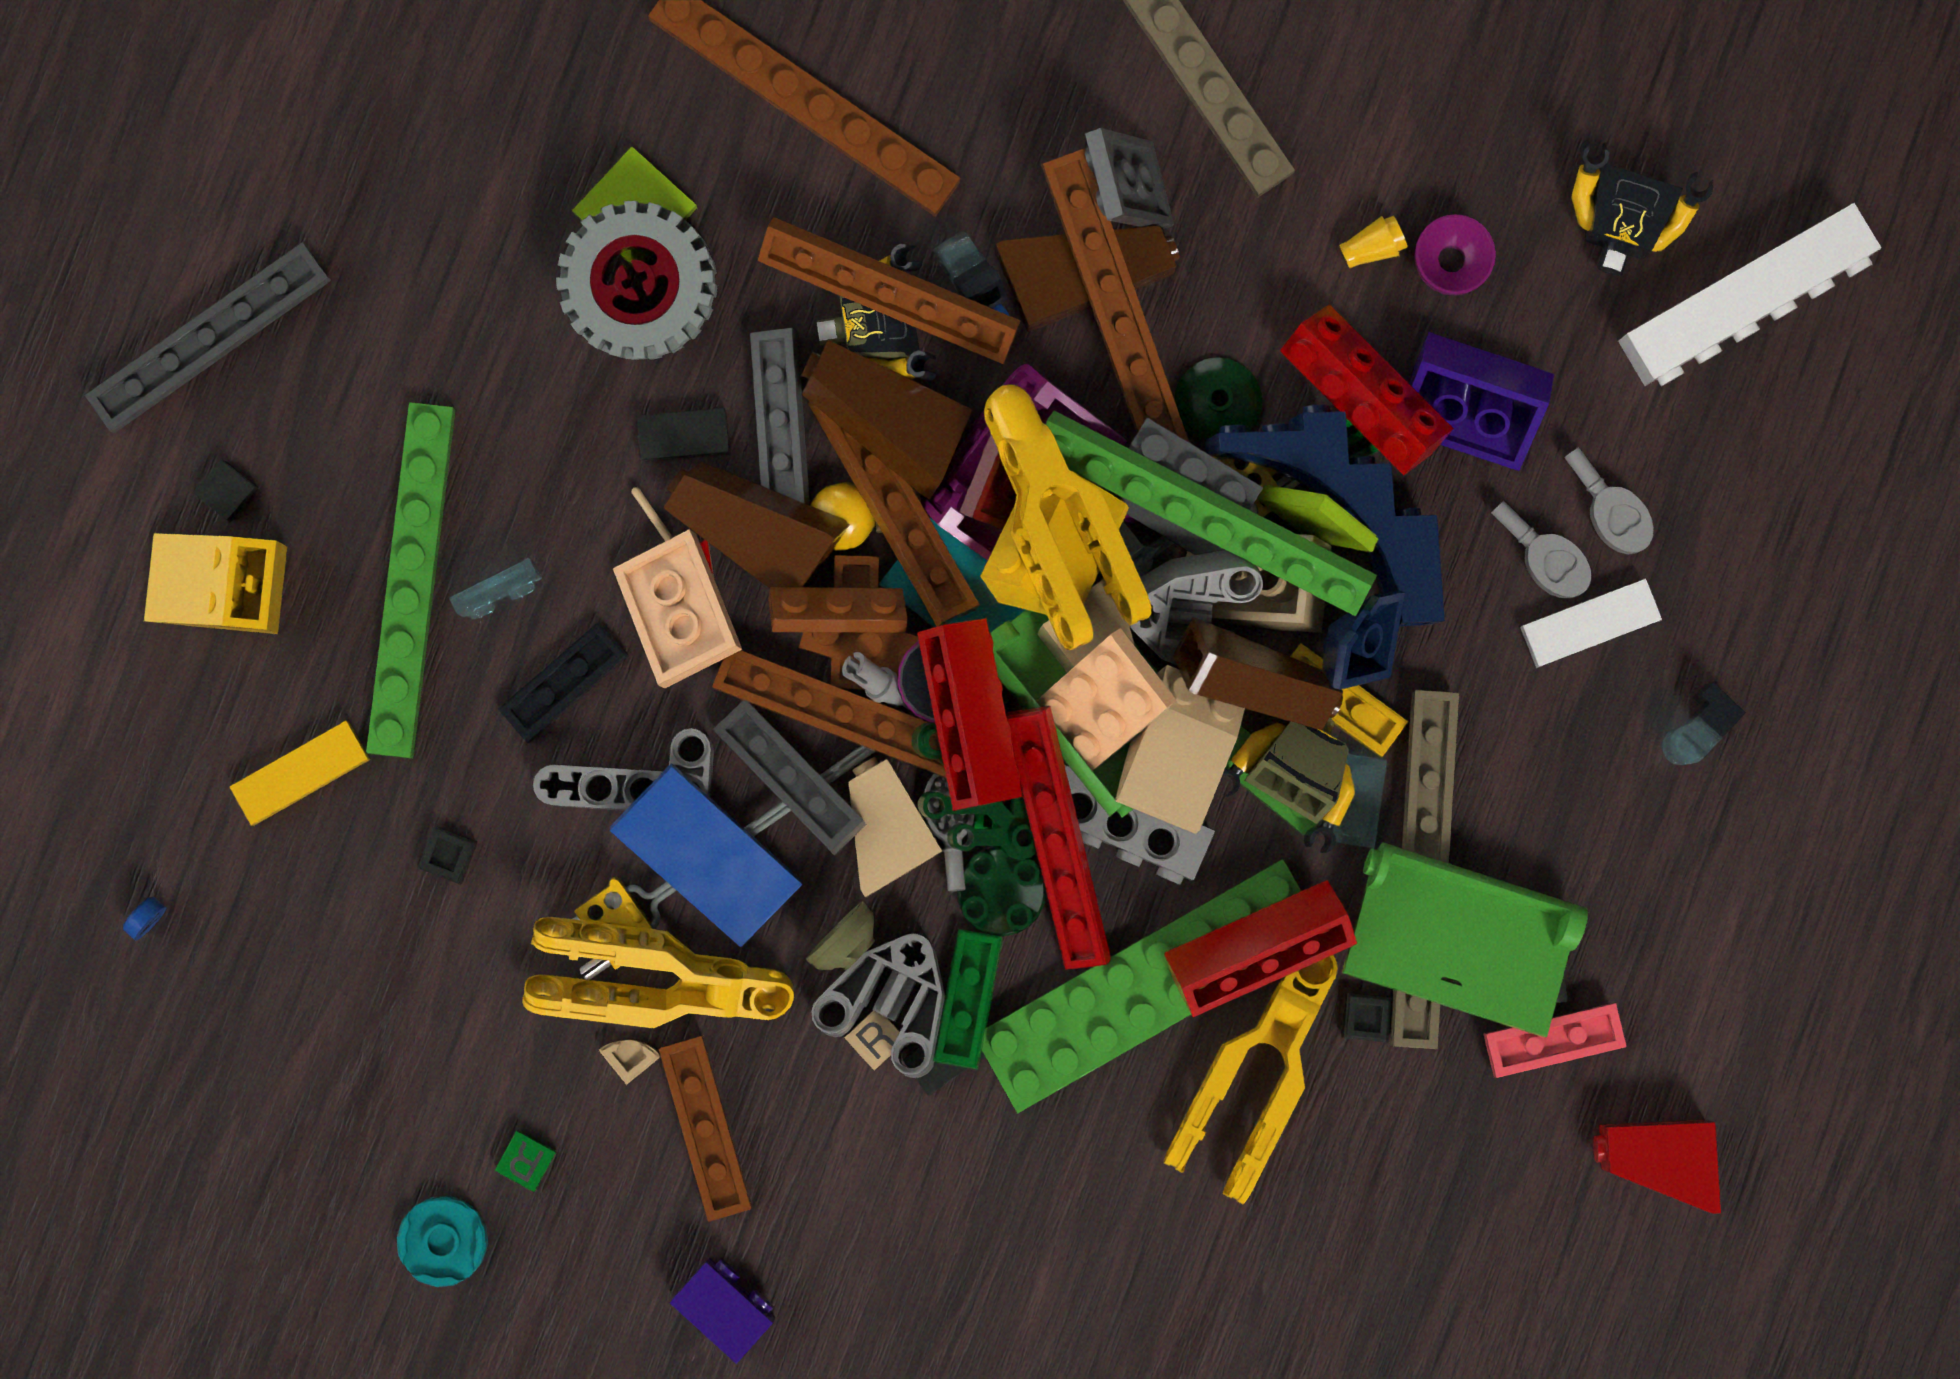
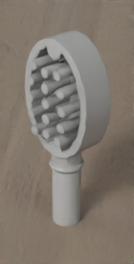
M1579 447L1565 456L1566 461L1586 486V490L1593 496L1590 518L1601 540L1613 550L1628 555L1636 554L1646 549L1653 538L1654 527L1650 513L1644 503L1625 488L1608 487L1604 482V478L1600 477Z
M1504 500L1491 512L1518 539V542L1525 546L1526 568L1539 587L1559 598H1573L1587 590L1591 581V569L1586 557L1575 544L1556 534L1539 535L1534 531V527H1530Z
M933 774L926 785L924 793L934 791L950 796L947 778ZM932 797L928 801L927 807L930 813L936 812L939 808V801L936 797ZM945 814L939 819L925 817L927 826L932 834L943 841L944 849L942 851L945 855L948 891L965 890L962 851L953 849L949 845L947 833L957 823L972 826L975 814ZM965 829L960 830L957 834L959 845H962V838L968 834Z

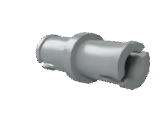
M860 652L853 653L855 659L851 656L847 657L842 667L844 677L864 688L866 695L876 703L884 702L891 708L910 715L909 711L913 713L903 702L898 688V676L888 667L880 668Z

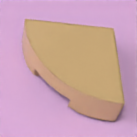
M633 1039L614 1041L599 1049L600 1053L626 1085L661 1057L660 1052L651 1045Z

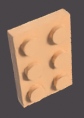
M690 529L613 568L659 686L667 688L742 650L698 537Z
M1121 628L1110 634L1036 700L1040 707L1051 706L1055 725L1092 771L1102 765L1177 701Z

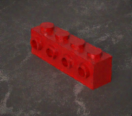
M1330 304L1303 321L1280 350L1340 412L1345 411L1346 418L1403 475L1431 456L1454 429Z
M987 619L946 624L917 632L953 811L1023 797L1020 786L1021 776L1015 762L1011 742L1012 732L1006 717L1002 698L1003 688L997 673L993 653L994 644L989 633Z
M1326 880L1164 953L1175 985L1192 1017H1195L1357 944L1347 911L1329 881Z

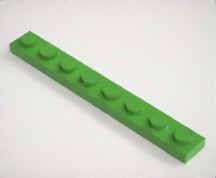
M409 402L366 750L368 754L411 759L414 757L456 411L453 407Z
M1053 411L1048 418L1046 425L1054 435L1069 470L1354 616L1357 615L1377 577L1376 574L1056 411Z

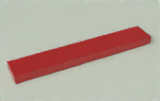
M1051 706L1008 712L1006 717L1011 727V742L1015 762L1021 776L1020 786L1065 970L1107 965L1111 960L1110 951Z

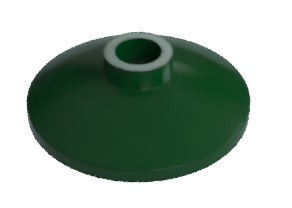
M1209 358L1194 364L1181 377L1175 391L1174 401L1185 431L1203 443H1206V439L1220 433L1219 428L1222 426L1246 425V431L1250 432L1257 423L1262 409V393L1254 375L1242 364L1227 358ZM1217 391L1225 393L1228 398L1227 404L1216 406L1211 400L1212 394Z

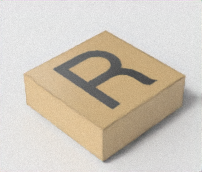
M872 1011L844 1038L875 1070L891 1056L893 1044L900 1031L888 1018Z

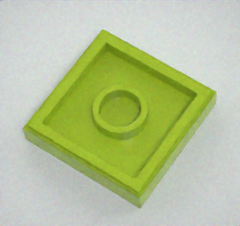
M631 147L572 211L580 220H584L589 215L596 216L602 212L601 208L611 204L619 206L624 205V201H637L641 204H649L650 202L661 205L663 208L671 212L673 211L687 220L697 209V205L638 151ZM631 249L619 255L633 267L630 260H640L647 263L655 253L646 249Z
M1263 485V489L1257 498L1299 533L1314 535L1329 545L1372 552L1378 541L1376 534L1325 494Z

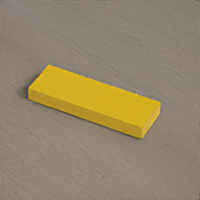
M1302 643L1298 645L1290 656L1322 670L1323 659ZM1359 685L1342 689V705L1337 715L1332 718L1334 724L1380 758L1383 757L1408 721Z
M346 720L231 785L230 789L250 825L255 826L371 759L350 722Z

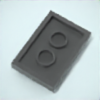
M1104 128L1085 133L1088 147L1085 149L1086 161L1091 171L1096 175L1099 187L1096 193L1097 204L1107 220L1138 227L1160 225L1161 229L1174 226L1153 141Z

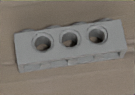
M1065 765L1071 794H1083L1091 803L1089 815L1086 818L1078 819L1083 843L1099 849L1102 842L1118 849L1115 857L1140 867L1142 860L1159 867L1156 875L1181 885L1183 878L1190 881L1194 880L1214 835V830L1202 825L1200 831L1194 834L1133 809L1127 814L1132 822L1130 832L1124 837H1116L1107 828L1109 815L1072 769ZM1156 829L1165 830L1172 838V847L1165 855L1153 853L1148 846L1149 835Z

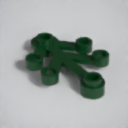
M928 722L919 725L914 730L911 740L914 751L923 758L937 759L944 766L940 745L935 750L929 745L930 736L937 733L936 724ZM934 791L925 792L919 798V812L926 818L939 819L945 814H987L999 827L975 829L971 825L957 823L947 833L948 843L953 849L969 851L975 846H1000L1007 856L1019 860L1030 858L1037 852L1023 797L1012 799V813L1002 802L953 811L950 796ZM932 797H936L939 801V808L934 813H930L927 807L928 801ZM965 829L968 833V840L965 844L959 845L957 834L960 830ZM1024 829L1027 833V841L1020 846L1017 843L1016 836L1020 830Z

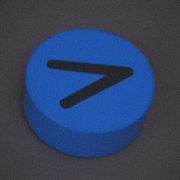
M155 897L147 898L129 915L123 924V930L135 941L139 940L160 920L166 911V907Z

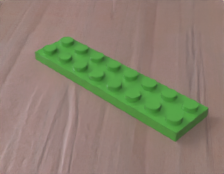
M1281 859L1112 955L1107 965L1091 967L989 1025L985 1030L982 1051L1017 1114L1190 1016L1191 1013L1174 983L1164 953L1301 892L1284 860Z

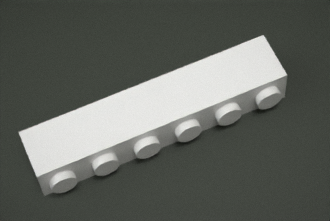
M1853 203L1632 330L1618 342L1644 386L1655 380H1658L1659 384L1663 386L1684 373L1681 365L1695 358L1698 364H1701L1722 352L1719 343L1733 336L1736 343L1760 330L1756 322L1770 314L1773 320L1776 321L1798 307L1794 300L1807 292L1811 299H1814L1835 286L1832 281L1833 277L1846 271L1850 278L1871 266L1873 263L1869 257L1880 250L1881 246L1857 206Z

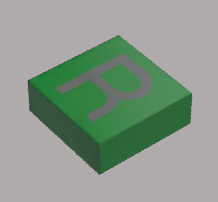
M517 1130L494 1171L535 1192L557 1151Z

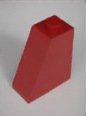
M1687 1120L1599 1125V1135L1593 1138V1153L1596 1163L1601 1162L1602 1170L1709 1213H1721L1715 1122Z

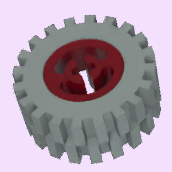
M624 201V205L614 206L611 204L601 208L602 212L596 216H587L581 221L583 226L577 233L571 232L566 240L569 243L565 254L560 253L557 264L561 267L560 277H556L557 290L561 291L563 300L560 302L564 314L569 316L572 322L570 325L595 348L625 359L652 360L662 358V355L670 352L675 353L684 348L683 345L687 341L695 339L702 331L700 328L705 320H709L713 311L711 308L713 298L717 296L715 262L711 258L710 249L704 239L684 218L673 211L671 212L663 208L661 205L650 202L649 204H641L637 201ZM631 249H646L657 255V262L654 265H648L640 260H630L637 273L641 275L647 274L648 279L642 282L647 296H654L661 277H667L668 279L667 292L662 301L650 311L639 314L626 313L616 305L617 299L622 296L634 302L643 301L636 289L626 287V283L631 280V275L626 266L623 264L619 266L615 273V282L612 285L606 284V274L611 262L619 254Z

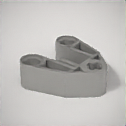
M1227 550L1171 559L1140 577L1151 602V616L1148 619L1138 621L1131 625L1130 628L1161 659L1177 665L1173 654L1192 618L1195 617L1211 623L1213 603H1217V601L1248 603L1254 600L1263 588V579L1259 567ZM1236 572H1250L1249 575L1242 580L1230 579L1231 576Z
M907 934L865 952L816 1000L811 1013L812 1020L818 1029L828 1036L841 1037L849 1033L855 1026L863 1008L869 1004L887 968L892 970L872 1009L882 1016L896 1022L915 984L921 985L902 1022L903 1027L891 1050V1060L895 1068L907 1077L919 1078L928 1074L934 1064L933 1058L945 992L937 955L933 946L922 935ZM916 945L922 946L921 952L926 957L923 963L919 965L915 961V967L908 966L909 960L905 956L907 949L911 947L915 951ZM831 1004L843 1005L845 1009L844 1020L836 1027L826 1026L823 1021L824 1010ZM914 1044L922 1046L925 1057L921 1065L916 1068L904 1067L901 1059L904 1049Z

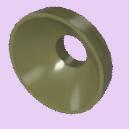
M861 901L816 945L806 957V960L818 970L849 969L875 942L873 938V912Z

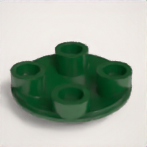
M996 847L974 855L964 867L965 890L957 891L958 903L964 917L978 930L996 936L1014 935L1027 929L1040 915L1046 899V888L1042 872L1031 858L1023 860L1014 859L1007 856L1001 847Z

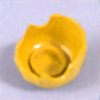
M843 482L829 485L822 489L810 504V506L839 517L850 524L833 549L835 551H846L861 545L876 526L873 515L853 483Z

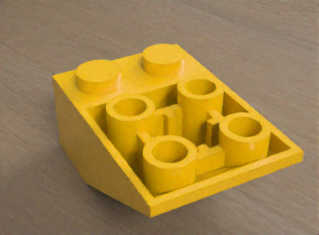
M154 533L144 621L278 634L287 546L275 540L232 536Z

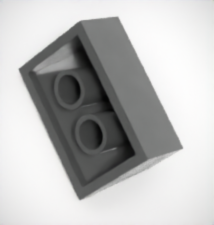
M1149 418L1145 420L1129 447L1130 450L1248 510L1251 509L1263 489L1262 486ZM1105 489V491L1127 503L1129 507L1127 515L1193 555L1225 550Z

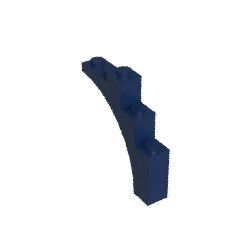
M1329 405L1303 407V413L1289 419V424L1262 426V432H1247L1246 425L1222 426L1219 428L1220 433L1205 440L1206 453L1213 458L1242 460L1274 469L1303 484L1313 493L1327 495L1376 534L1378 541L1373 551L1364 552L1370 560L1374 574L1377 575L1376 580L1381 593L1394 590L1405 592L1399 627L1426 626L1445 621L1437 515H1421V508L1395 510L1391 463L1376 464L1375 457L1373 456L1349 459L1345 411L1330 412Z

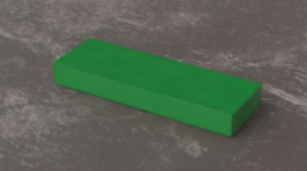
M958 929L933 1058L934 1062L978 1070L1002 949L1003 938L1001 936Z

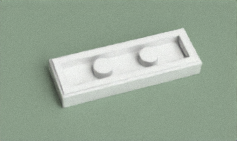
M1643 579L1528 623L1520 628L1535 666L1538 668L1660 621L1662 618L1647 580Z

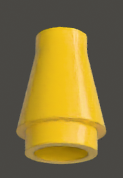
M1393 215L1386 219L1383 216L1379 217L1351 239L1340 244L1339 247L1349 269L1357 265L1400 256L1399 251L1407 248L1408 245Z

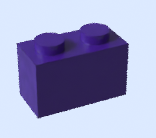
M708 1258L673 1297L670 1304L737 1364L773 1324L775 1317L770 1311L774 1307L755 1289L750 1294L737 1283L740 1275L724 1260L720 1259L715 1263L711 1258Z

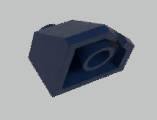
M1394 590L1372 595L1362 603L1356 616L1346 613L1329 625L1328 633L1323 642L1324 658L1322 670L1333 688L1341 690L1391 677L1405 592Z

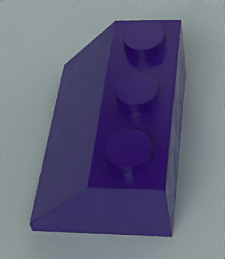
M1428 332L1415 363L1409 384L1454 428L1440 445L1520 471L1549 406L1554 374Z

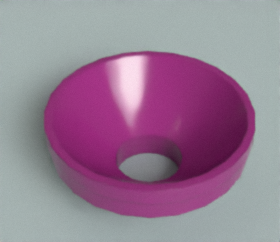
M1454 214L1440 217L1426 226L1416 243L1414 258L1419 276L1427 286L1441 294L1456 296L1476 290L1487 280L1495 265L1496 251L1490 233L1482 224L1468 216ZM1454 248L1462 254L1464 259L1462 269L1457 272H1448L1442 269L1438 258L1443 249Z

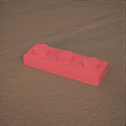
M1616 1003L1552 1017L1546 1038L1512 1027L1483 1033L1495 1078L1627 1047Z

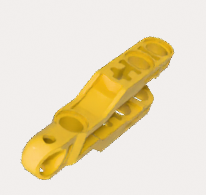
M1012 384L1002 385L997 388L986 401L984 417L998 448L1002 464L1016 493L1010 533L1059 642L1067 650H1073L1079 645H1085L1092 641L1093 628L1039 507L1043 493L1049 488L1052 493L1065 501L1088 554L1093 553L1106 582V585L1103 587L1106 595L1111 594L1121 617L1129 626L1138 621L1148 619L1151 616L1152 610L1150 599L1102 491L1068 469L1054 435L1049 427L1042 423L1032 398L1025 389Z
M544 917L535 922L533 927L534 934L531 940V944L543 952L568 955L569 960L578 961V957L614 961V965L673 972L680 979L670 988L661 989L538 974L527 978L522 1003L528 1011L539 1015L656 1028L688 1013L728 1018L776 1019L785 1014L791 1007L794 1000V991L790 978L783 972L775 969L750 967L736 959L695 954L668 931L559 917ZM764 1009H773L774 1011L768 1012Z
M1334 955L1283 977L1273 992L1256 1027L1221 1045L1163 1160L1164 1164L1175 1167L1181 1173L1184 1172L1194 1147L1199 1140H1203L1206 1134L1205 1127L1219 1100L1223 1101L1249 1048L1258 1043L1270 1044L1280 1052L1284 1060L1285 1069L1223 1190V1195L1229 1198L1233 1197L1241 1204L1247 1201L1305 1089L1299 1049L1336 978L1338 967Z

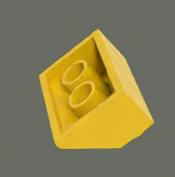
M1080 476L1102 491L1118 529H1120L1129 509L1127 503ZM1049 488L1043 493L1039 507L1084 605L1100 569L1093 553L1088 554L1065 501L1052 493ZM1013 507L980 577L998 603L1047 615L1010 533L1014 512Z

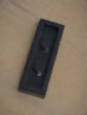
M597 622L498 710L527 743H530L628 657V654L607 630Z

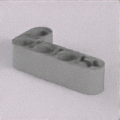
M684 729L672 739L669 765L671 763L675 765L692 782L697 783L700 789L711 798L714 758L713 743L700 730ZM692 737L701 739L704 744V752L701 758L694 762L685 761L680 750L683 742ZM549 765L540 769L536 774L533 788L539 800L553 806L625 811L636 800L633 790L637 782L642 779H650L654 782L663 771ZM555 774H558L561 781L578 783L576 774H582L578 784L580 800L574 801L577 792L571 790H560L557 793V798H553V792L546 790V781H554ZM599 776L607 777L612 786L611 794L603 801L594 800L589 792L590 783Z

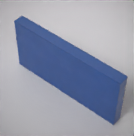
M672 763L610 826L611 833L740 947L803 885L802 880Z

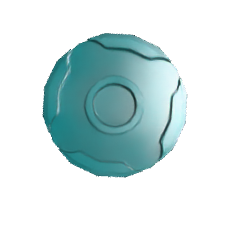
M452 1196L431 1197L414 1206L402 1220L397 1235L398 1256L402 1264L419 1282L434 1287L453 1286L470 1277L483 1262L488 1247L487 1227L479 1212L466 1201Z

